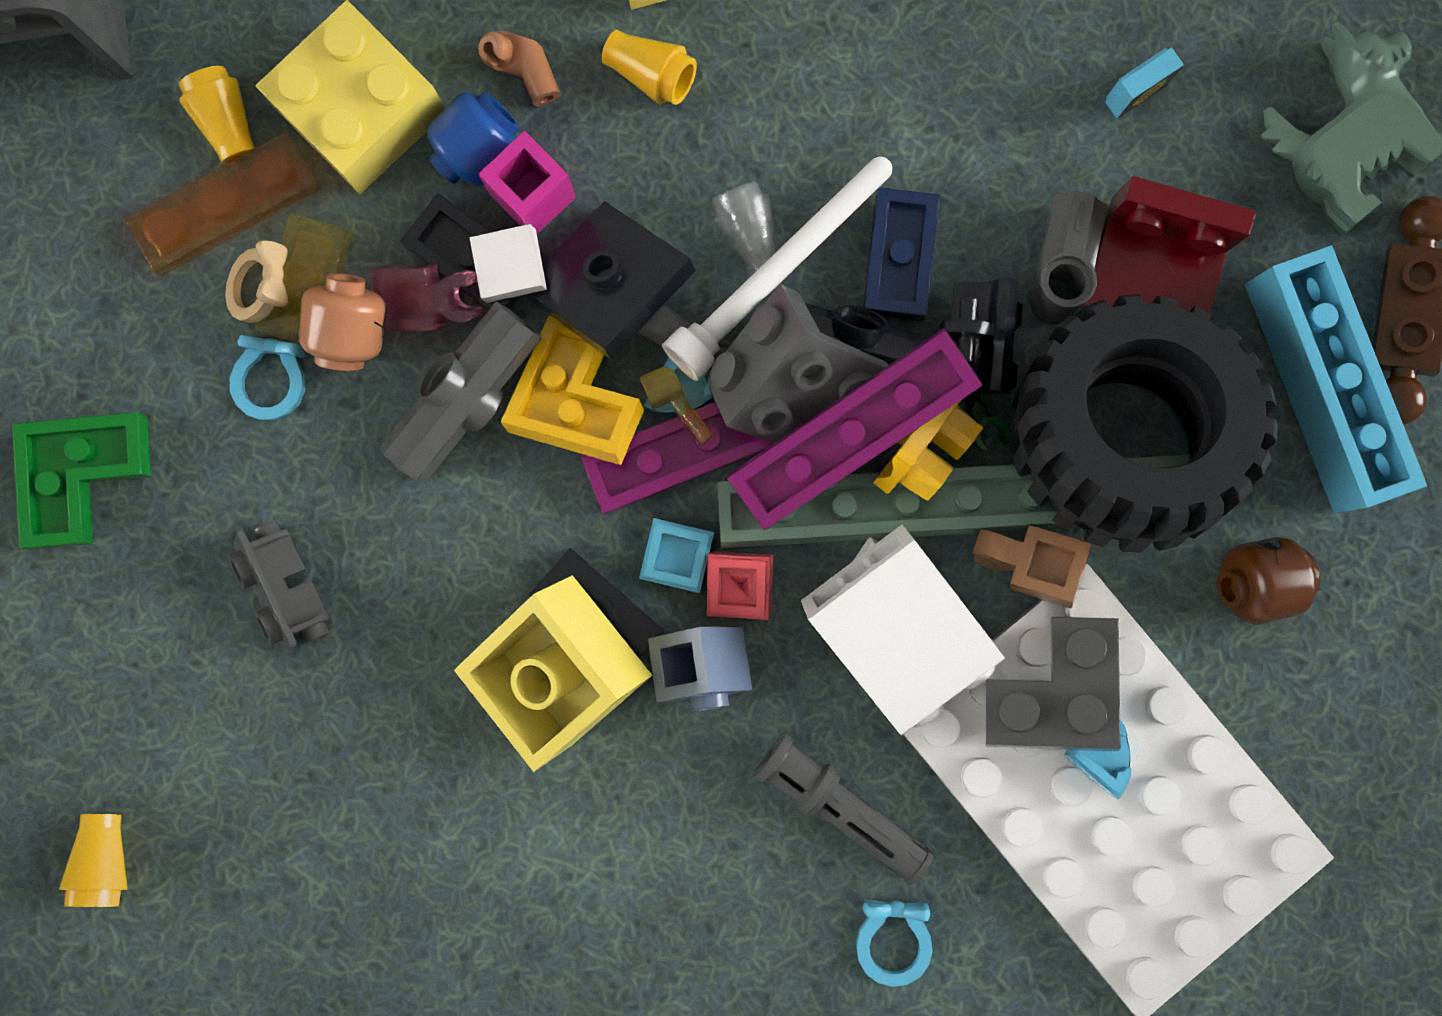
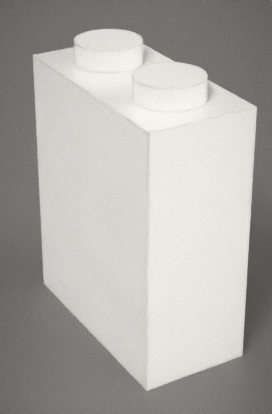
M903 524L801 600L808 620L900 735L913 726L921 727L930 723L940 714L944 703L963 689H973L984 683L993 674L995 666L1005 659Z

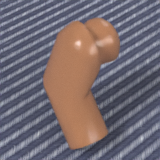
M491 31L484 34L480 39L478 53L482 62L491 66L496 71L523 79L533 106L540 107L557 100L561 96L543 48L538 42L508 31Z

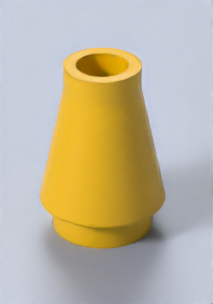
M615 30L608 37L602 51V63L616 70L659 105L665 102L678 105L688 94L695 78L696 60L688 56L685 47L681 45L632 36Z
M224 66L206 67L188 74L179 81L178 85L183 94L179 99L180 104L217 152L223 165L233 164L257 152L251 139L239 82L236 78L229 77Z
M80 815L79 829L59 890H65L64 907L119 906L121 890H128L120 829L122 815Z

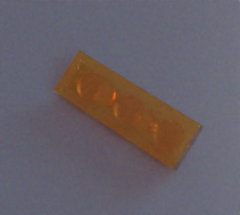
M286 131L126 218L125 221L151 269L162 277L322 188L294 138Z

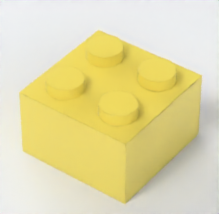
M348 0L339 6L255 85L271 105L359 195L427 132L428 125L445 108L435 88Z
M573 575L533 594L454 669L533 772L571 747L653 676Z

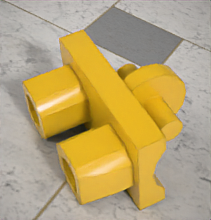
M959 402L955 403L898 441L897 443L902 445L873 484L886 494H889L897 483L900 482L906 488L928 501L940 489L954 469L927 448L928 444L931 441L958 460L974 442L983 427L957 406Z

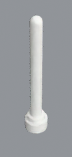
M885 157L872 159L701 325L693 323L688 329L682 326L679 327L662 344L665 353L672 362L689 378L698 381L713 366L715 362L714 355L720 351L718 343L891 176V162Z

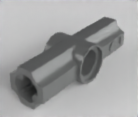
M496 301L455 353L447 352L443 354L426 372L418 389V400L380 446L382 454L400 471L412 479L421 480L426 483L467 431L470 433L477 432L491 420L502 401V387L517 368L520 367L542 337L518 315Z

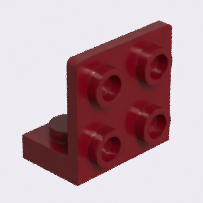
M1132 176L1112 197L1094 269L1097 275V286L1093 296L1084 306L1099 300L1108 301L1112 308L1119 295L1131 294L1143 295V303H1152L1155 297L1159 295L1179 300L1178 308L1191 311L1195 305L1211 313L1227 252L1250 236L1256 211Z

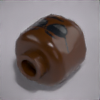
M1273 537L1245 543L1230 549L1222 561L1221 570L1217 577V591L1221 601L1242 621L1253 625L1269 623L1305 613L1313 603L1320 585V571L1313 556L1292 539Z

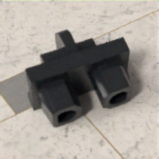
M1010 277L998 278L987 282H954L951 320L940 322L939 331L945 328L982 383L980 388L969 395L1010 394V390L1017 386L1018 365L1014 363L1012 358L1014 332L1021 326L1023 304L1017 301L1018 281Z

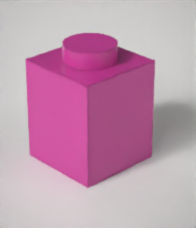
M525 130L478 174L490 197L519 226L531 224L536 229V234L542 231L576 198L569 175Z

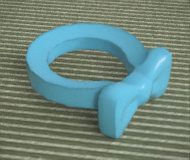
M240 335L238 346L246 350L234 364L229 378L230 393L236 406L246 415L259 420H278L291 414L301 403L306 390L305 374L298 359L304 358L307 352L298 343L279 341L275 338L263 339ZM264 354L280 355L281 362L290 377V388L287 396L281 403L273 407L262 408L255 405L248 398L245 391V379L248 371L262 359Z
M865 899L862 908L867 919L859 928L856 940L858 960L865 973L877 983L891 987L908 985L920 978L928 968L933 952L931 936L923 922L928 921L931 914L928 904L921 902L903 903L898 900L886 902ZM887 917H904L918 939L919 949L917 957L910 966L903 970L889 971L882 969L870 956L869 946L871 939Z

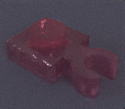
M437 264L390 265L370 270L373 292L377 293L386 305L384 332L435 331L446 326L445 317L453 322L463 323L484 313L483 306H467L460 300L458 294L459 287L469 286L478 282L476 272L464 270L447 276L440 281Z

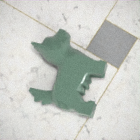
M1335 21L1331 25L1334 40L1325 36L1320 40L1323 53L1330 61L1335 85L1345 102L1344 110L1310 136L1295 128L1274 108H1266L1263 110L1266 130L1261 134V139L1275 144L1272 152L1291 161L1294 178L1300 190L1309 199L1321 206L1324 218L1343 236L1382 203L1374 194H1363L1361 192L1360 183L1363 178L1373 179L1378 171L1383 172L1387 170L1390 162L1413 178L1442 154V133H1438L1433 128L1422 108L1399 79L1403 66L1411 60L1412 45L1407 35L1400 31L1381 38L1367 31L1352 35L1344 25Z

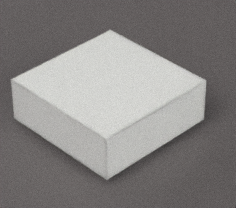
M531 224L470 237L480 297L486 303L547 290L536 229Z

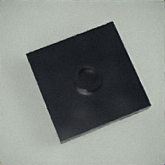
M604 201L542 264L547 290L525 295L538 307L612 360L696 270L688 256Z

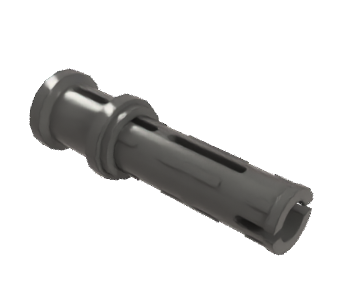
M787 731L783 732L756 767L753 778L759 783H763L766 780L797 802L796 810L799 813L809 815L810 817L818 814L853 840L858 846L865 849L901 876L909 885L915 884L930 866L934 857V851L915 840L887 819L886 816L839 783L840 775L834 766L830 763L824 766L820 765L793 744L794 737Z

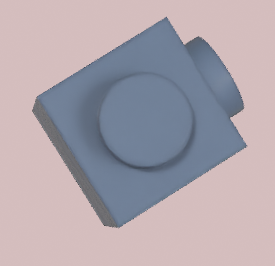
M696 627L648 638L657 703L690 701L691 712L708 711L729 707L728 695L752 690L743 627Z

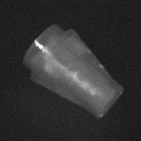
M757 181L733 188L711 200L716 211L712 219L745 267L749 278L778 251L769 194L761 193Z

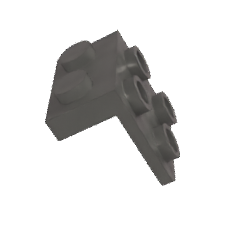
M779 284L766 302L755 310L749 323L728 349L717 357L705 378L727 427L774 444L889 365L879 358L821 333L800 293Z

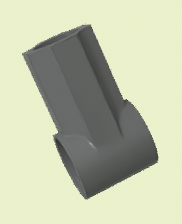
M1072 191L1070 193H1055L1051 199L1036 277L1028 292V303L1032 312L1046 323L1060 324L1068 316L1077 315L1093 296L1096 289L1097 275L1094 269L1107 204L1098 200L1096 195ZM1060 279L1067 282L1074 292V299L1064 300L1057 297L1049 287V280Z

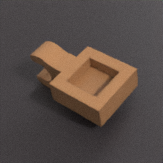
M1031 525L1028 527L1024 542L980 529L973 550V555H975L973 562L994 570L1014 571L1010 582V590L1072 608L1092 544Z

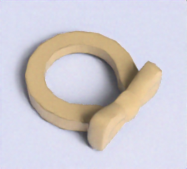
M259 241L255 245L256 248L246 250L237 258L230 270L225 292L227 308L234 318L247 323H258L269 316L275 306L284 307L287 305L288 295L283 283V266L288 251L282 244L272 241ZM256 263H260L263 266V280L260 282L256 293L257 299L251 306L245 308L241 300V285L249 268Z

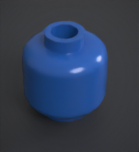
M483 92L479 97L473 93H460L427 127V138L434 149V152L428 158L435 169L453 184H456L462 178L464 181L475 186L484 185L478 174L517 138L515 133L520 127L506 108L489 93Z

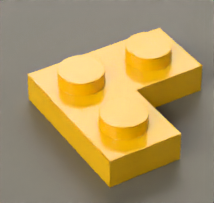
M549 315L540 334L542 339L531 353L501 423L508 433L621 465L644 412L640 399L591 386L604 355Z

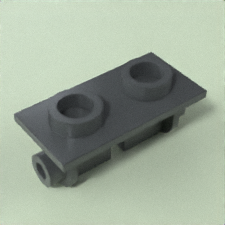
M273 521L256 528L253 531L256 540L250 543L243 529L237 531L233 544L236 552L229 554L228 559L242 589L253 586L263 608L255 611V616L267 643L272 646L279 642L285 655L288 656L292 654L297 645L295 637L302 635L306 644H309L330 634L325 624L330 620V617L326 613L311 580L288 589L284 580L304 572L305 567L288 530H280L277 521Z

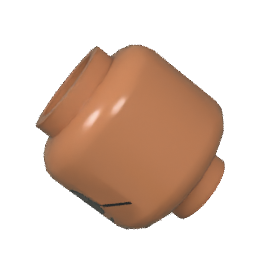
M329 274L326 276V284L310 287L303 294L301 299L299 342L307 353L314 356V363L316 365L332 370L354 371L363 369L365 361L379 355L383 346L386 305L377 293L365 289L366 280L364 278L349 274Z

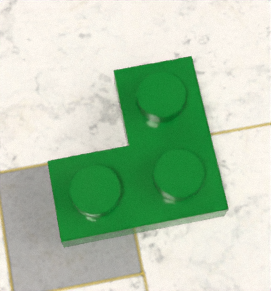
M133 412L12 424L19 549L34 550L93 544L89 482L151 477L147 415Z

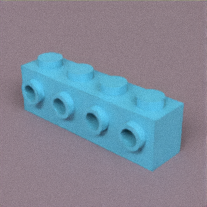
M1331 245L1272 266L1245 283L1247 293L1333 513L1368 508L1427 487L1333 246Z

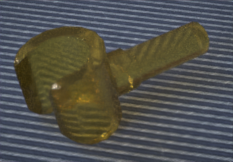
M661 367L641 376L640 380L653 410L672 402L676 414H678L701 445L708 442L714 436L690 406V402L684 395L678 377L672 369Z

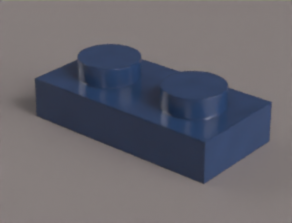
M878 187L874 206L863 302L864 308L872 310L881 316L921 321L927 316L940 194Z

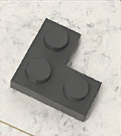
M1052 617L1051 681L986 679V747L1119 751L1121 749L1119 618Z

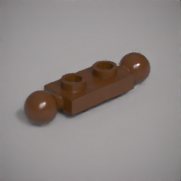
M1422 196L1412 200L1406 205L1400 215V230L1402 235L1409 241V245L1391 244L1386 251L1372 345L1381 370L1390 371V377L1386 379V383L1403 425L1418 419L1427 405V394L1422 384L1417 381V375L1435 377L1441 371L1442 249L1436 248V244L1442 240V199L1435 196Z

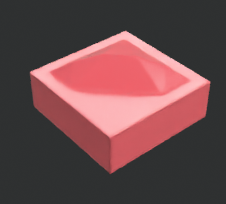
M710 552L708 554L707 616L768 620L772 616L773 554Z

